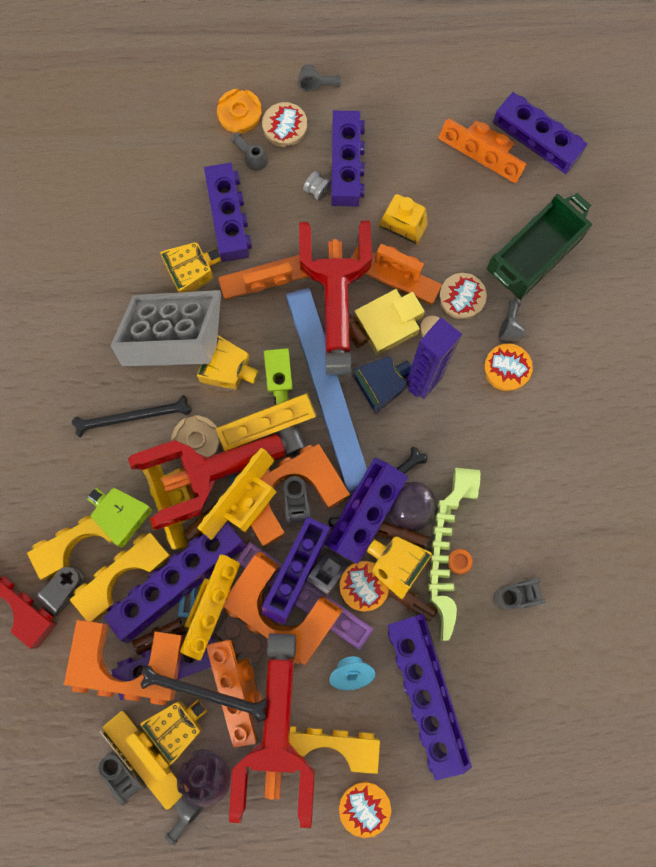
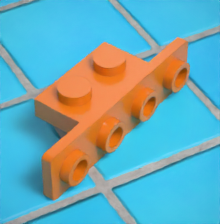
M448 118L438 138L513 183H517L527 165L524 161L509 153L515 142L511 141L505 134L492 130L486 123L476 120L467 129Z
M380 244L377 253L372 252L371 268L365 273V275L406 294L413 292L417 299L430 305L434 303L442 286L440 283L421 275L424 263L420 262L419 259L414 256H407L400 253L396 248ZM358 246L351 256L355 260H359Z
M300 255L224 275L219 277L218 280L225 300L245 294L260 292L274 286H282L288 282L308 276L300 270Z
M230 639L206 646L218 692L252 703L260 702L262 700L261 694L256 688L254 681L255 672L250 665L249 658L237 661ZM222 705L232 746L241 747L255 744L258 738L252 714Z

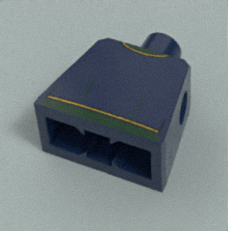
M385 357L353 369L352 377L375 414L379 413L406 390L407 384L404 378L409 376L411 364L406 360L396 366L390 357Z

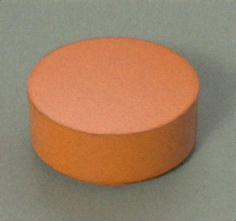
M456 549L449 554L447 567L454 574H465L472 567V556L466 550Z

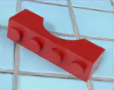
M6 576L0 577V597L8 602L14 616L11 633L30 649H38L57 625L52 620L54 615L43 607L41 609L37 608L33 604L35 600L24 591L20 594L15 590L14 586L16 584Z

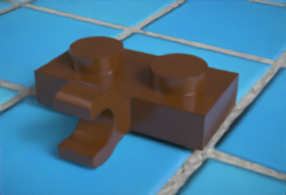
M230 615L227 616L215 633L222 640L230 639L232 641L236 658L241 652L255 663H258L268 648L267 638L259 633L256 634L250 631L244 622Z

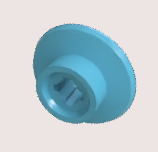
M346 657L338 662L337 668L330 675L329 682L334 688L339 690L360 689L373 681L375 670L370 665L363 663L359 657Z

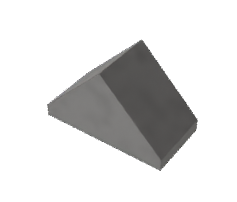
M328 550L306 580L328 596L349 563Z

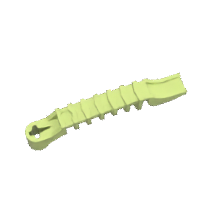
M454 468L452 493L444 501L439 500L437 503L438 513L435 515L436 525L432 533L434 539L431 542L432 555L429 559L431 563V568L428 571L430 583H428L427 589L430 592L429 602L437 608L440 615V641H448L450 639L457 613L456 604L451 598L437 596L440 591H454V583H438V578H450V569H438L439 563H449V555H440V549L450 550V542L441 541L442 535L452 536L453 529L443 527L444 522H455V515L451 514V509L457 510L461 498H478L480 470Z

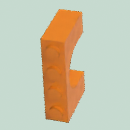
M312 444L304 447L299 451L300 455L293 459L291 457L285 458L278 463V468L273 471L268 469L260 479L275 488L283 480L293 476L299 477L312 485L327 511L347 500L350 496L319 444L314 447ZM268 502L250 525L263 548L285 536V532L273 514Z
M260 551L253 556L229 592L223 607L226 608L225 611L228 615L235 619L240 618L247 623L246 627L256 634L261 633L265 636L267 642L269 633L296 635L295 658L291 660L297 664L302 663L306 665L343 609L322 595L305 620L297 625L282 626L262 615L264 591L281 565Z
M76 620L64 685L72 686L71 691L87 693L88 689L98 690L97 695L113 697L114 693L124 694V699L140 701V697L151 698L150 703L166 705V700H174V690L157 685H150L142 689L140 683L144 678L143 674L132 681H122L113 677L107 671L103 661L108 624ZM155 632L148 665L157 674L177 680L182 655L180 649L185 636Z

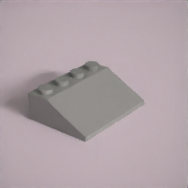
M220 290L133 295L110 346L121 366L210 364L217 346L221 302Z

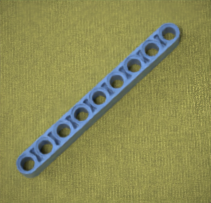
M308 287L287 293L286 298L343 483L349 494H352L366 473L367 468L338 376L326 375L325 335L310 288Z

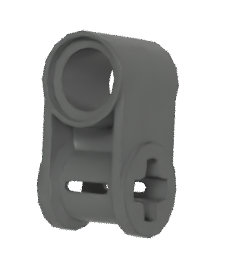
M296 476L288 478L283 486L286 524L291 526V523L303 522L307 517L311 518L305 482ZM291 483H299L302 486L299 494L292 495L288 492V487Z
M61 568L38 593L36 600L57 616L70 603V599L75 595L73 592L80 585L84 584V573L78 568ZM68 574L72 575L71 579L73 580V583H68Z
M540 578L498 589L494 594L495 605L499 609L510 610L545 604L546 600L542 599L539 587ZM505 591L512 595L513 600L510 605L505 604L502 596Z
M115 751L108 753L99 762L98 772L121 805L127 804V799L137 791H143L146 788L144 781L134 769L130 771ZM108 759H113L118 763V771L112 772L107 768L106 763Z

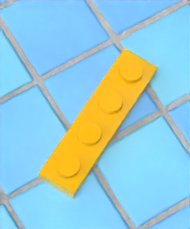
M308 393L221 425L215 430L224 451L314 418L316 413Z

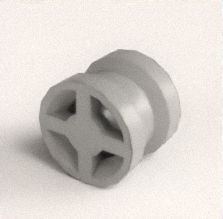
M314 171L306 180L303 191L312 193L314 198L320 201L329 191L332 182L328 179H323L320 173Z

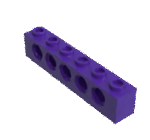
M442 317L419 341L406 382L409 392L416 397L421 396L423 399L428 396L443 378L462 336L457 329Z
M228 522L224 524L212 540L205 534L192 539L187 549L182 553L174 554L168 560L169 563L166 566L153 571L144 584L135 586L128 592V597L108 608V613L103 618L120 641L125 643L131 642L183 597L198 587L204 578H209L221 554L232 559L247 546ZM214 541H219V548L214 552H210V544ZM194 557H199L200 562L198 566L190 568V561ZM175 573H179V581L176 584L171 585V576ZM158 589L159 597L155 601H151L150 594ZM138 605L139 612L137 616L131 618V609Z
M424 614L388 624V638L396 651V664L404 677V690L409 695L412 703V716L419 726V739L422 746L426 749L428 756L427 765L430 772L433 773L435 780L465 774L472 768ZM408 639L414 642V651L408 647ZM416 664H418L422 668V676L417 674L415 669ZM424 690L429 692L431 696L430 702L424 698ZM431 716L437 718L439 728L432 724ZM439 742L447 747V753L441 751Z

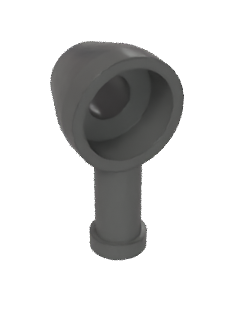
M311 64L304 65L298 76L299 88L307 92L318 89L320 85L340 87L341 84L340 75L320 76Z
M239 132L235 133L231 141L245 153V163L248 168L255 171L265 168L268 163L266 151L259 145L250 146L241 137ZM254 152L260 153L257 156L253 155Z
M511 298L509 300L507 316L498 334V338L501 340L520 341L524 334L525 328L516 321L518 308L521 305L519 299Z
M187 793L177 801L175 808L180 819L165 836V839L170 844L176 845L178 838L186 827L201 813L205 803L201 799Z

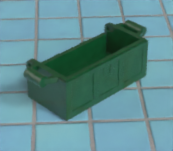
M578 193L565 199L561 195L556 194L552 201L538 215L531 219L509 243L491 257L487 270L521 301L584 239L593 225L586 219L588 210L592 205ZM571 200L573 203H575L584 213L582 214L581 212H579L572 204L569 203V201Z

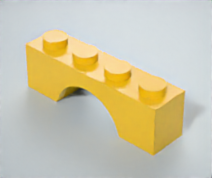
M89 515L78 521L79 525L71 529L67 527L58 531L55 534L56 537L48 542L47 540H42L32 546L33 550L27 552V555L39 579L49 581L61 568L69 567L71 552L81 540L92 536H99L112 544L115 543Z
M152 533L140 535L134 540V546L131 549L118 553L113 560L115 562L108 568L104 566L94 574V580L88 585L86 583L80 585L73 592L75 596L70 601L86 621L97 622L108 613V608L113 605V587L121 575L134 569H142L152 573L168 562L172 556Z
M290 726L289 743L301 756L304 757L316 748L329 747L339 751L346 758L351 772L378 774L379 738H374V733L359 732V736H349L346 730H333V734L322 733L321 728L308 727L306 732L296 731V726Z

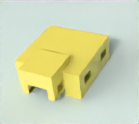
M397 289L356 309L354 317L357 318L359 321L358 325L366 336L369 337L368 342L376 356H379L417 336L420 328L416 321L423 318L425 311L413 292L401 297Z

